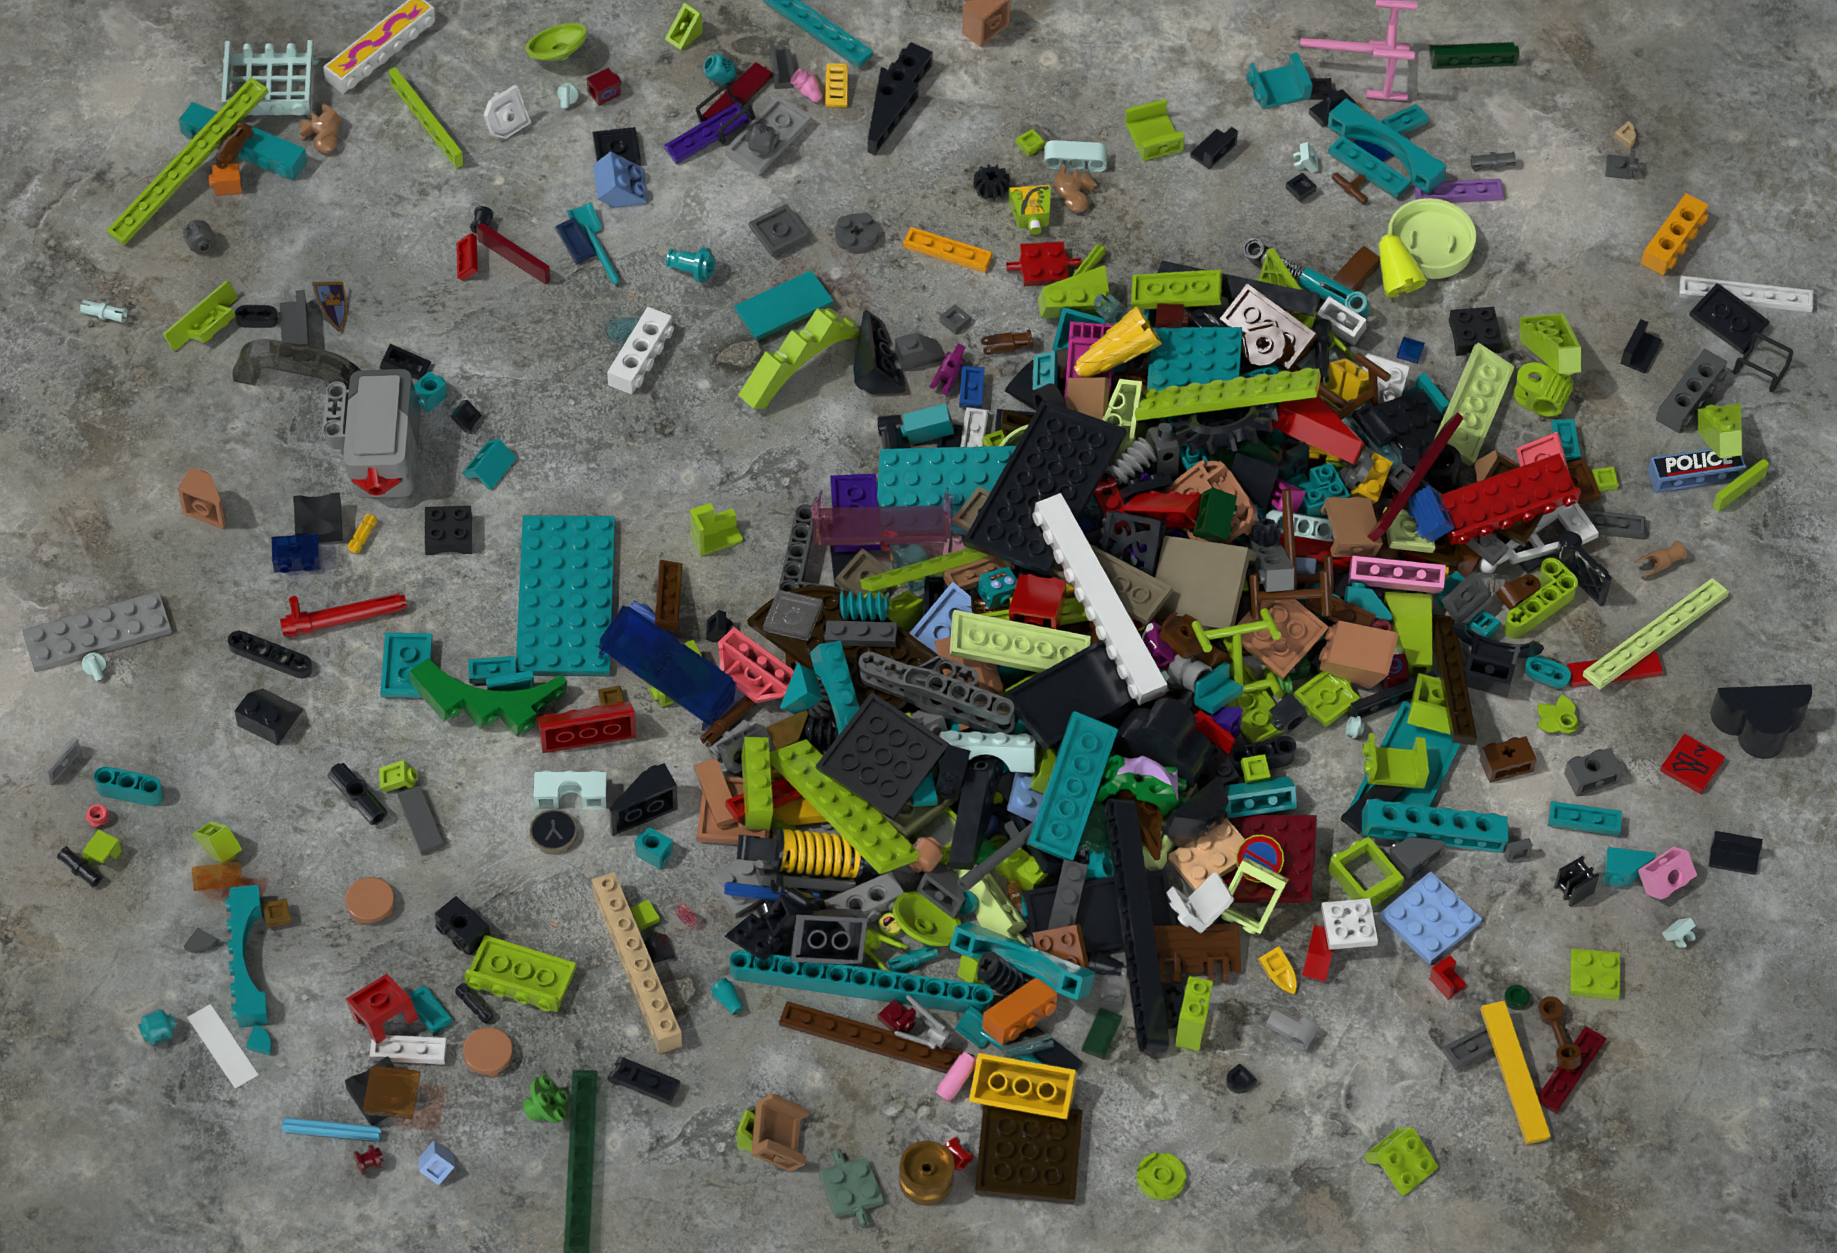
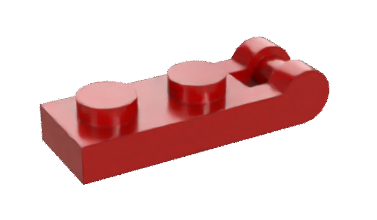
M1106 478V481L1099 483L1094 492L1102 517L1110 510L1125 512V505L1117 488L1115 478ZM1103 491H1110V494L1103 496ZM1121 520L1116 524L1115 532L1118 535H1121L1123 532L1121 527L1128 531V536L1132 535L1131 527L1126 521Z

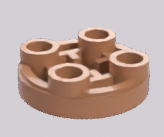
M376 877L362 878L354 882L347 890L345 896L346 908L356 923L363 925L379 922L389 918L393 913L394 893L391 886L384 880Z
M491 1027L478 1029L465 1040L463 1046L464 1062L475 1073L496 1077L512 1060L513 1047L511 1040L507 1034L499 1029Z

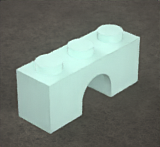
M550 770L535 772V809H559L560 798L570 792L581 796L583 809H607V773L597 770L590 772H576L573 770L566 772H552Z

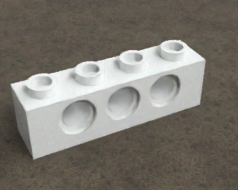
M650 307L646 308L607 372L609 386L632 395L635 389L642 385L646 371L651 370L654 358L657 354H661L665 340L673 334L674 326H672L671 315Z

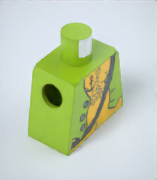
M1051 185L1009 188L1008 202L1017 227L1029 228L1031 235H1038L1042 232V227L1049 225Z

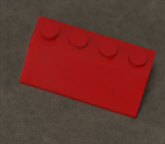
M617 702L613 705L593 706L589 709L569 710L565 713L545 714L537 717L542 753L636 738L635 712L631 702Z

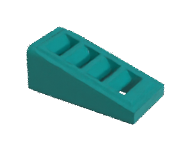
M1482 609L1467 623V626L1475 633L1490 639L1500 630L1501 622Z

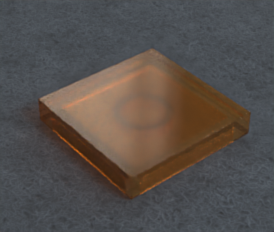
M371 1066L363 1114L413 1119L421 1072L418 1070Z

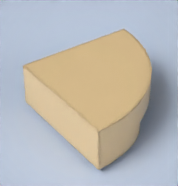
M1628 121L1614 134V138L1629 149L1633 147L1636 139L1633 124Z

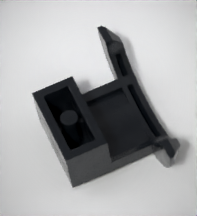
M1465 623L1453 624L1455 635L1466 644L1472 646L1465 669L1467 687L1508 697L1517 658L1534 657L1541 654L1544 650V646L1537 641L1525 644L1499 642L1475 633Z

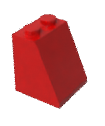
M1033 574L1019 575L1009 607V620L1059 630L1066 597V581L1055 577L1042 578Z

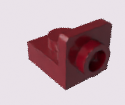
M894 999L878 1014L877 1019L893 1032H909L916 1024V1010L911 1008L908 1011Z

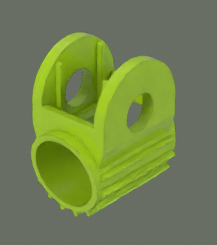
M1537 362L1527 363L1518 371V383L1514 389V399L1521 407L1534 411L1540 416L1558 417L1562 413L1574 388L1573 379L1569 375L1558 374L1547 365ZM1532 374L1539 375L1538 379L1529 378V376Z

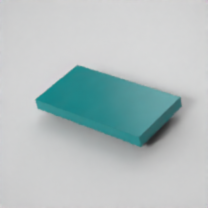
M812 270L734 305V311L753 338L758 341L812 316L817 308L827 309L834 306V301Z

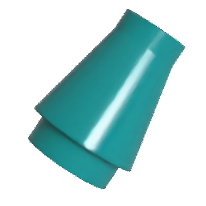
M727 978L717 981L710 988L713 992L712 996L731 1015L737 1014L744 1008L732 981H728Z

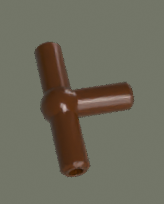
M1337 172L1332 175L1331 179L1341 186L1346 194L1352 195L1362 205L1368 201V197L1357 189L1366 181L1365 175L1360 174L1351 182H1348Z

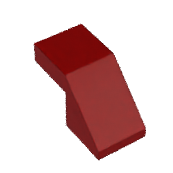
M1314 924L1302 976L1326 981L1334 949L1329 950L1324 926Z

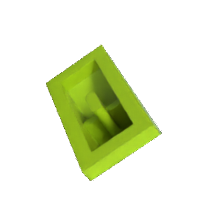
M684 2L665 40L680 50L685 49L703 33L702 13L687 2Z

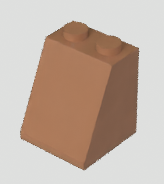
M1338 621L1326 631V646L1322 649L1319 656L1321 661L1320 670L1371 689L1388 676L1399 633Z

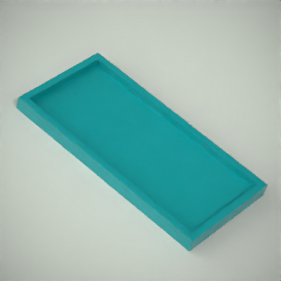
M1403 701L1380 747L1412 750L1416 737L1425 738L1429 775L1424 789L1405 787L1404 792L1394 803L1404 802L1410 805H1428L1431 807L1461 744L1452 743L1450 734L1408 724L1410 703ZM1367 774L1350 807L1375 785L1368 784Z

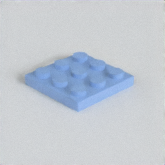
M1431 871L1379 914V918L1429 965L1438 960L1482 922V918Z

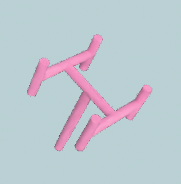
M1376 0L1375 7L1391 8L1386 41L1369 40V43L1300 38V47L1373 53V57L1387 58L1384 90H1367L1366 98L1407 102L1408 93L1392 92L1397 59L1414 60L1415 51H1409L1410 43L1396 42L1397 23L1400 9L1416 10V1Z

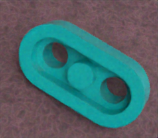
M1539 655L1529 657L1525 664V673L1533 680L1557 689L1564 688L1569 684L1571 672L1565 665Z

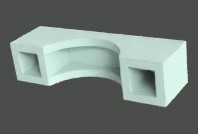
M957 731L941 732L940 737L950 743V745L970 750L969 760L977 755L988 754L1002 759L1011 772L1035 773L1037 746L1033 735L1024 733L1012 735L1000 732L988 734L976 731L971 733ZM944 755L939 761V769L941 768Z

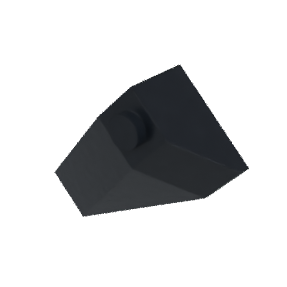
M867 309L863 312L853 367L854 382L859 389H864L870 394L903 393L906 390L902 369H897L894 361L897 360V357L888 347L890 339L883 321Z

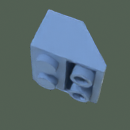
M613 152L608 153L593 165L598 200L612 207L643 205L647 203L642 167Z

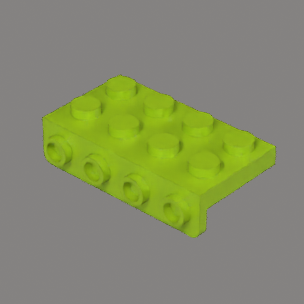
M484 935L470 969L466 970L464 976L465 983L475 990L483 989L498 997L512 998L520 1004L528 1003L537 1006L543 1011L551 1010L558 1012L577 967L575 962Z

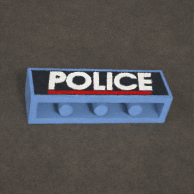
M1701 449L1694 452H1679L1673 455L1653 457L1650 459L1647 471L1654 492L1657 493L1732 482L1745 472L1746 465L1742 455L1719 458L1712 449Z

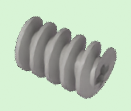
M1139 437V441L1132 443V447H1127L1125 453L1119 455V459H1114L1112 465L1110 464L1106 470L1108 475L1114 477L1119 485L1122 482L1128 485L1127 482L1130 481L1129 476L1132 479H1137L1135 471L1142 474L1144 470L1141 465L1149 468L1150 463L1148 459L1153 462L1157 461L1154 450L1141 437Z

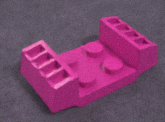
M1070 322L1065 403L1068 378H1081L1074 368L1077 365L1076 361L1114 325ZM1112 369L1090 377L1110 378L1108 400L1110 399Z

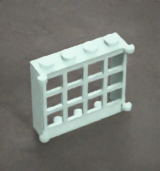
M308 40L307 53H296V46L293 43L287 44V53H275L274 45L268 43L265 45V53H253L252 45L245 44L243 46V54H232L230 41H225L222 107L236 93L230 92V82H247L252 77L256 81H267L266 87L269 93L265 96L266 100H261L248 115H307L311 119L310 113L316 114L315 111H311L313 65L318 64V57H314L312 40ZM268 65L267 76H251L252 66ZM272 65H288V76H272ZM293 65H306V76H292ZM231 66H247L246 76H231ZM271 81H287V92H271ZM292 81H306L305 91L291 92ZM271 97H286V99L270 100ZM291 97H305V99H291Z

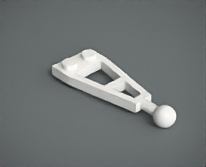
M1578 503L1569 507L1564 505L1558 507L1554 512L1543 516L1529 539L1534 547L1533 549L1515 553L1514 549L1520 546V544L1510 540L1505 544L1509 547L1507 553L1494 566L1483 558L1479 560L1478 566L1481 572L1491 574L1496 570L1497 565L1507 560L1511 564H1516L1556 553L1559 541L1544 545L1536 533L1557 518L1567 531L1576 532L1580 535L1582 545L1598 538L1599 532Z

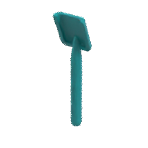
M589 202L584 206L567 210L569 218L575 217L585 235H588L589 241L612 284H618L620 279L599 239L594 234L601 230V224L592 203Z
M972 1006L966 1010L954 1028L979 1048L984 1047L989 1041L995 1047L1017 1060L1044 1064L1009 1043L1003 1046L982 1029L983 1014Z

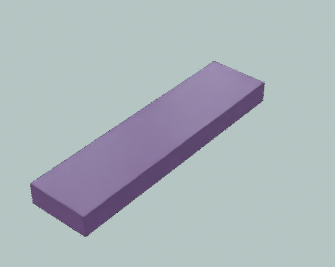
M1501 179L1443 181L1429 194L1414 185L1416 200L1433 198L1450 203L1502 201L1504 197Z

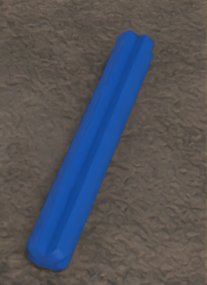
M726 882L724 887V894L772 901H776L780 895L785 894H775L771 891V887ZM812 892L815 899L820 898L819 893Z

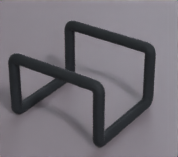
M728 83L722 85L696 107V113L699 121L702 123L705 120L700 109L726 89L730 99L734 103H738L742 108L739 113L719 128V141L722 144L726 143L722 131L740 116L746 113L752 120L756 118L752 106L747 105L745 107L733 96Z
M1755 332L1743 358H1737L1733 374L1736 375L1743 364H1746L1772 377L1769 391L1773 392L1789 368L1794 352L1791 348ZM1757 337L1789 352L1786 364L1778 377L1776 374L1746 360L1754 348Z

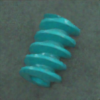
M841 590L840 613L843 620H847L851 614L852 619L856 621L860 614L862 621H866L868 615L872 621H875L878 615L881 621H885L889 611V592H887L885 598H882L881 592L878 591L876 598H873L871 591H868L866 598H864L862 591H859L857 597H854L853 592L850 590L848 596L845 597L843 590Z

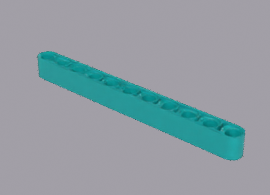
M746 950L734 951L729 957L730 975L738 981L883 1002H892L895 999L900 1004L913 1006L906 999V996L910 995L924 1008L965 1013L972 1006L981 1014H984L985 1011L993 1007V991L989 986L983 984L844 964L791 962L788 956L774 954L763 962ZM737 964H744L745 966H743V967H737V966H735V965H737ZM762 967H767V968H769L768 970H764V971H763V970H760V968H762ZM785 971H793V973H791V974H786V973H784V972H785ZM815 974L817 977H809L808 975ZM838 977V978H841L842 980H840V981H834V980H832V979ZM858 981H864V982H866V983H865V984H857L856 982H858ZM886 984V985H889L890 987H888V988H883V987H881V985ZM906 988H912V989H914V990H913V991H906V990H904V989H906ZM935 991L939 994L931 995L929 992ZM961 995L962 998H954L953 996ZM983 998V999H986L987 1001H985V1002H980V1001H978L977 999Z

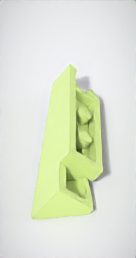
M953 869L959 879L970 871ZM989 872L969 890L978 898V907L974 913L981 927L1029 945L1019 933L1027 925Z

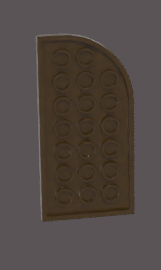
M807 586L796 588L774 597L750 616L747 622L751 628L802 666L814 671L810 652L819 644L825 643L827 621L855 620L852 619L851 614L847 620L842 618L840 613V593L842 589L828 586ZM843 590L845 597H847L849 592ZM859 614L856 620L858 622H883L880 620L879 615L875 621H872L869 615L866 621H862ZM886 617V619H885L884 622H893V621H891L889 618ZM898 625L896 647L842 646L859 708L872 692L899 710L909 703L901 698L869 687L862 682L859 667V658L862 654L874 652L916 667L933 659L938 654ZM870 659L869 662L864 661V663H874V661Z

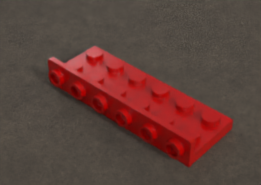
M1558 453L1440 495L1455 526L1446 535L1451 545L1456 543L1459 545L1465 544L1473 537L1479 535L1480 537H1485L1491 534L1493 530L1510 528L1518 521L1527 522L1532 520L1535 515L1541 513L1550 514L1558 507L1564 505L1565 507L1572 506L1578 502L1581 490L1575 487L1561 455Z

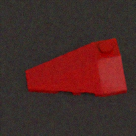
M1317 394V397L1283 401L1279 405L1277 410L1279 421L1272 422L1274 428L1352 464H1356L1364 442L1348 425L1342 422L1337 416L1338 414L1324 402L1325 400L1321 395Z

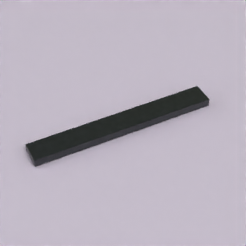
M1162 260L1157 273L1203 271L1205 269ZM1222 273L1221 297L1235 300L1246 284H1249L1283 310L1314 317L1321 297L1318 293Z

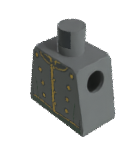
M1161 423L1158 427L1149 428L1145 440L1152 447L1157 458L1156 462L1148 459L1153 475L1161 473L1162 477L1171 475V478L1178 477L1180 448L1172 431V426L1168 423Z

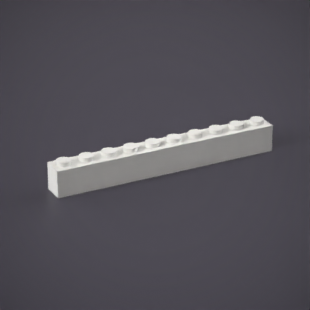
M1060 493L1037 502L1033 513L1034 522L1042 528L1045 542L1053 548L1056 562L1058 564L1061 563L1066 580L1074 586L1077 600L1079 602L1082 601L1088 620L1093 621L1096 626L1098 638L1106 644L1107 654L1117 664L1120 678L1125 679L1128 684L1130 696L1133 699L1135 698L1139 705L1164 696L1167 687L1166 681L1062 494Z

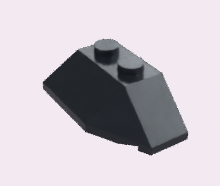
M1217 776L1170 815L1163 833L1174 846L1179 848L1198 839L1205 832L1209 833L1217 822L1220 824L1225 819L1228 813L1225 809L1229 799L1222 779Z

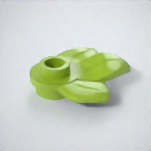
M1564 695L1558 698L1556 706L1538 703L1537 711L1541 720L1537 723V726L1548 733H1574L1579 725L1575 715L1576 707L1574 703Z

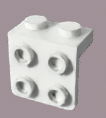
M1216 872L1211 874L1189 897L1174 886L1166 892L1171 900L1170 906L1179 914L1178 920L1185 927L1191 926L1200 933L1210 926L1234 900L1223 879Z

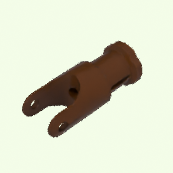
M238 123L234 133L227 136L223 141L220 150L216 154L218 159L216 166L223 169L233 161L243 150L246 141L254 136V131L250 126L245 123Z
M1030 329L1026 330V332L1015 334L1012 332L994 334L981 339V344L990 345L983 349V353L986 355L1014 352L1015 349L1027 347L1033 349Z

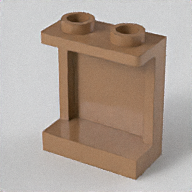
M1361 497L1327 498L1321 508V514L1328 515L1335 542L1330 549L1332 557H1375L1383 543L1381 537L1374 542L1367 537L1377 523L1371 499Z
M769 1094L756 1101L751 1155L788 1172L806 1165L807 1156L798 1152L800 1122L803 1118L809 1116V1110L801 1107L798 1103L783 1099L778 1094Z

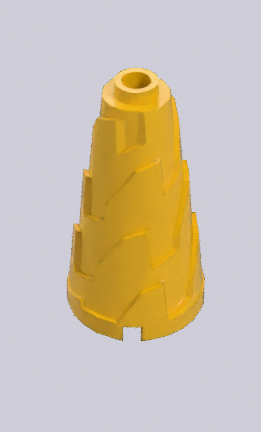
M1138 306L1123 316L1118 323L1107 330L1103 337L1092 344L1089 350L1076 361L1077 365L1074 368L1081 378L1084 376L1090 378L1101 372H1107L1115 366L1128 362L1162 344L1156 331L1151 327L1150 322Z

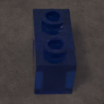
M318 534L271 537L274 573L321 570Z

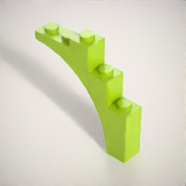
M817 308L804 329L791 330L778 351H766L738 396L753 409H766L784 383L813 356L837 342L858 338L860 329L856 326L857 323L847 316L845 318L838 317V313L831 308Z

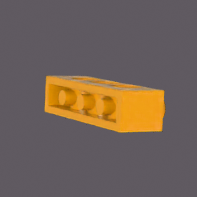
M1685 193L1645 248L1640 264L1663 276L1668 269L1672 270L1678 260V255H1683L1686 251L1688 241L1695 239L1699 231L1698 227L1700 225L1704 226L1707 222L1709 204Z

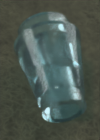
M636 316L610 320L605 326L607 336L612 341H620L632 333L639 319Z

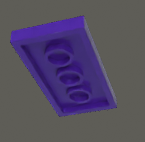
M876 474L830 475L834 551L854 552L860 551L862 548L866 551H880L881 541Z

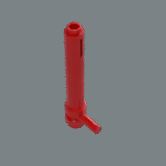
M397 593L308 613V611L300 612L298 597L292 596L289 598L291 614L281 618L280 625L283 637L289 636L291 638L296 637L299 633H303V635L310 634L313 630L401 612L404 608H407L405 595Z

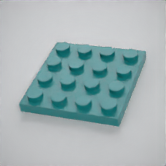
M1242 327L1154 328L1162 344L1151 350L1147 389L1160 391L1169 386L1183 387L1191 383L1206 384L1214 380L1228 381L1240 377Z

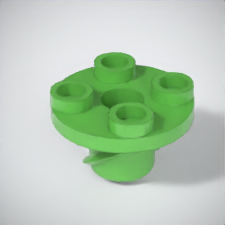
M547 1074L534 1079L530 1084L531 1097L526 1096V1100L523 1102V1110L526 1116L533 1121L539 1120L540 1122L544 1119L551 1123L563 1121L567 1117L566 1102L569 1100L566 1091L559 1089Z

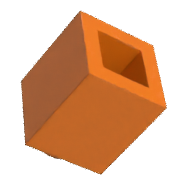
M230 163L223 169L212 165L213 174H209L210 188L214 187L216 196L242 194L239 163Z

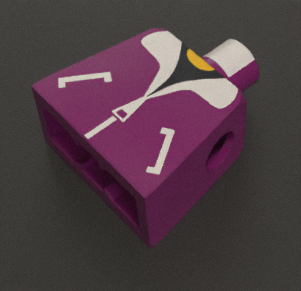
M1153 618L1148 625L1142 624V628L1137 629L1157 667L1160 668L1173 662V649L1161 640L1159 634L1162 631V627L1156 623V619Z

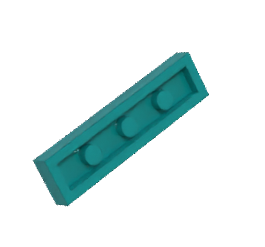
M1341 136L1329 147L1328 154L1358 174L1365 175L1366 179L1396 199L1411 184V180L1344 136Z

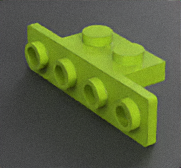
M230 281L223 282L163 333L171 350H178L189 339L202 343L210 340L217 331L227 326L229 321L236 316L234 311L228 308L238 299Z

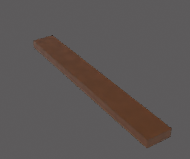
M786 1001L779 1020V1026L945 1074L948 1073L957 1058L963 1054L962 1051L948 1047L941 1049L937 1046L933 1050L926 1045L896 1036L893 1031Z

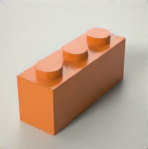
M1035 977L985 1011L982 1029L1003 1046L1009 1041L1015 1040L1028 1028H1033L1044 1017L1052 1015L1057 1007V993L1046 983Z

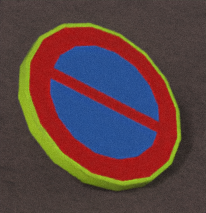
M1253 835L1245 839L1238 847L1236 853V865L1238 868L1242 860L1247 857L1279 874L1284 863V855L1279 843L1265 835ZM1244 873L1243 875L1246 879L1256 883L1262 882L1247 873Z

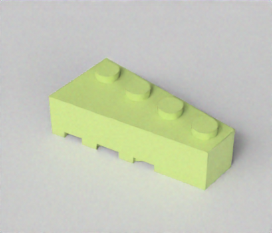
M1119 379L1106 414L1103 416L1102 420L1124 427L1127 432L1112 461L1119 459V455L1125 453L1126 448L1132 447V443L1136 441L1139 420L1136 421L1135 410L1139 407L1143 393L1142 381Z

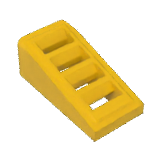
M826 64L825 107L847 108V64ZM830 96H843V98H830Z

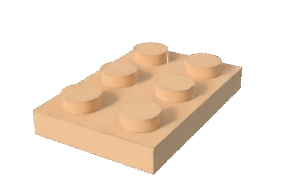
M1225 818L1220 824L1217 823L1209 833L1205 832L1198 839L1168 854V860L1193 891H1195L1214 872L1223 877L1237 868L1236 853L1238 847L1245 839L1230 821Z

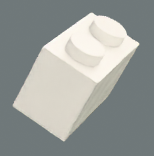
M1331 297L1327 298L1316 314L1317 319L1330 320L1332 322L1331 331L1353 346L1366 330L1365 318Z

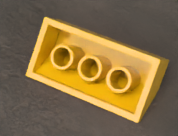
M978 1053L969 1102L1067 1120L1074 1098L1078 1074L1073 1069Z

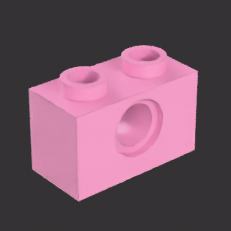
M1674 846L1638 870L1646 895L1660 900L1669 897L1673 891L1687 885L1691 879L1697 876L1689 851Z

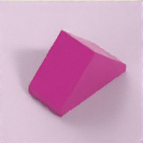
M1277 478L1270 502L1277 510L1282 511V489H1291L1293 513H1297L1306 492Z

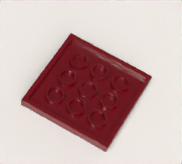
M1248 815L1227 818L1244 839L1253 835H1265L1279 843L1284 855V863L1279 874L1289 880L1277 903H1312L1317 815ZM1238 867L1221 877L1227 888H1229ZM1243 876L1233 894L1234 900L1232 903H1270L1276 888L1264 882L1256 883L1250 881Z

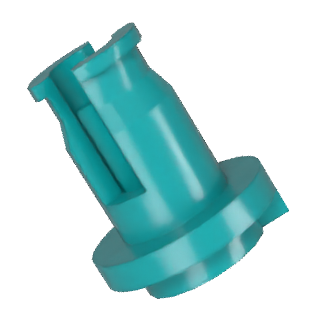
M702 247L697 253L675 251L670 248L666 256V267L670 266V269L676 268L693 274L694 280L699 283H704L708 278H711L715 270L716 259L712 255L710 248Z

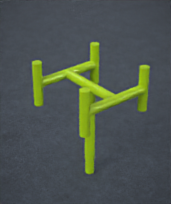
M1267 608L1260 611L1263 621L1204 631L1199 621L1192 623V628L1204 652L1212 650L1209 640L1222 639L1233 660L1234 681L1243 686V693L1271 688L1276 698L1283 697L1284 693L1274 673L1267 667L1263 669L1266 679L1244 683L1241 634L1268 629L1274 640L1281 637V633Z

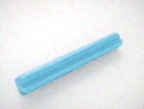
M288 1117L284 1118L282 1123L283 1131L288 1133L379 1141L381 1138V1127Z

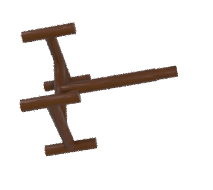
M1357 353L1354 360L1368 369L1369 389L1356 399L1348 403L1321 382L1319 383L1317 394L1319 393L1324 397V402L1338 414L1337 416L1341 420L1357 408L1367 405L1365 402L1368 400L1373 406L1378 405V377L1385 382L1391 378L1390 373L1361 353ZM1295 365L1289 372L1300 371L1301 368Z
M1282 489L1285 552L1294 567V590L1266 592L1263 585L1259 584L1258 574H1249L1252 619L1261 618L1260 601L1321 598L1322 615L1330 616L1332 615L1331 595L1335 594L1332 555L1323 556L1324 570L1320 571V573L1297 574L1291 489ZM1300 583H1320L1321 589L1296 590L1297 585Z

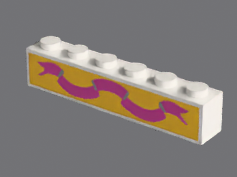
M407 0L323 66L325 81L342 94L354 88L359 81L369 76L379 65L384 64L388 58L399 52L408 42L416 39L422 31L433 25L435 22L434 7L425 0Z

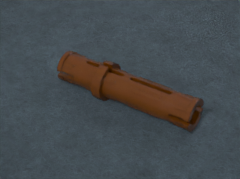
M745 695L720 719L717 718L713 722V726L700 736L701 742L704 744L708 741L705 746L711 747L758 703H755Z

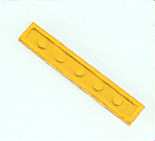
M1505 1000L1482 1005L1480 1011L1525 1144L1549 1140L1551 1135Z

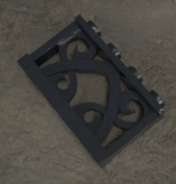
M1110 510L1103 517L1102 527L1105 529L1103 537L1100 538L1098 549L1116 557L1125 547L1132 544L1136 556L1145 561L1144 567L1137 569L1155 578L1167 520ZM1121 520L1126 521L1131 527L1132 535L1128 536V531L1124 527H1121L1123 530L1122 534L1118 535L1115 532L1116 524ZM1135 522L1150 524L1151 528L1148 531L1137 533ZM1139 540L1140 547L1143 544L1147 545V551L1145 553L1140 552L1138 548Z

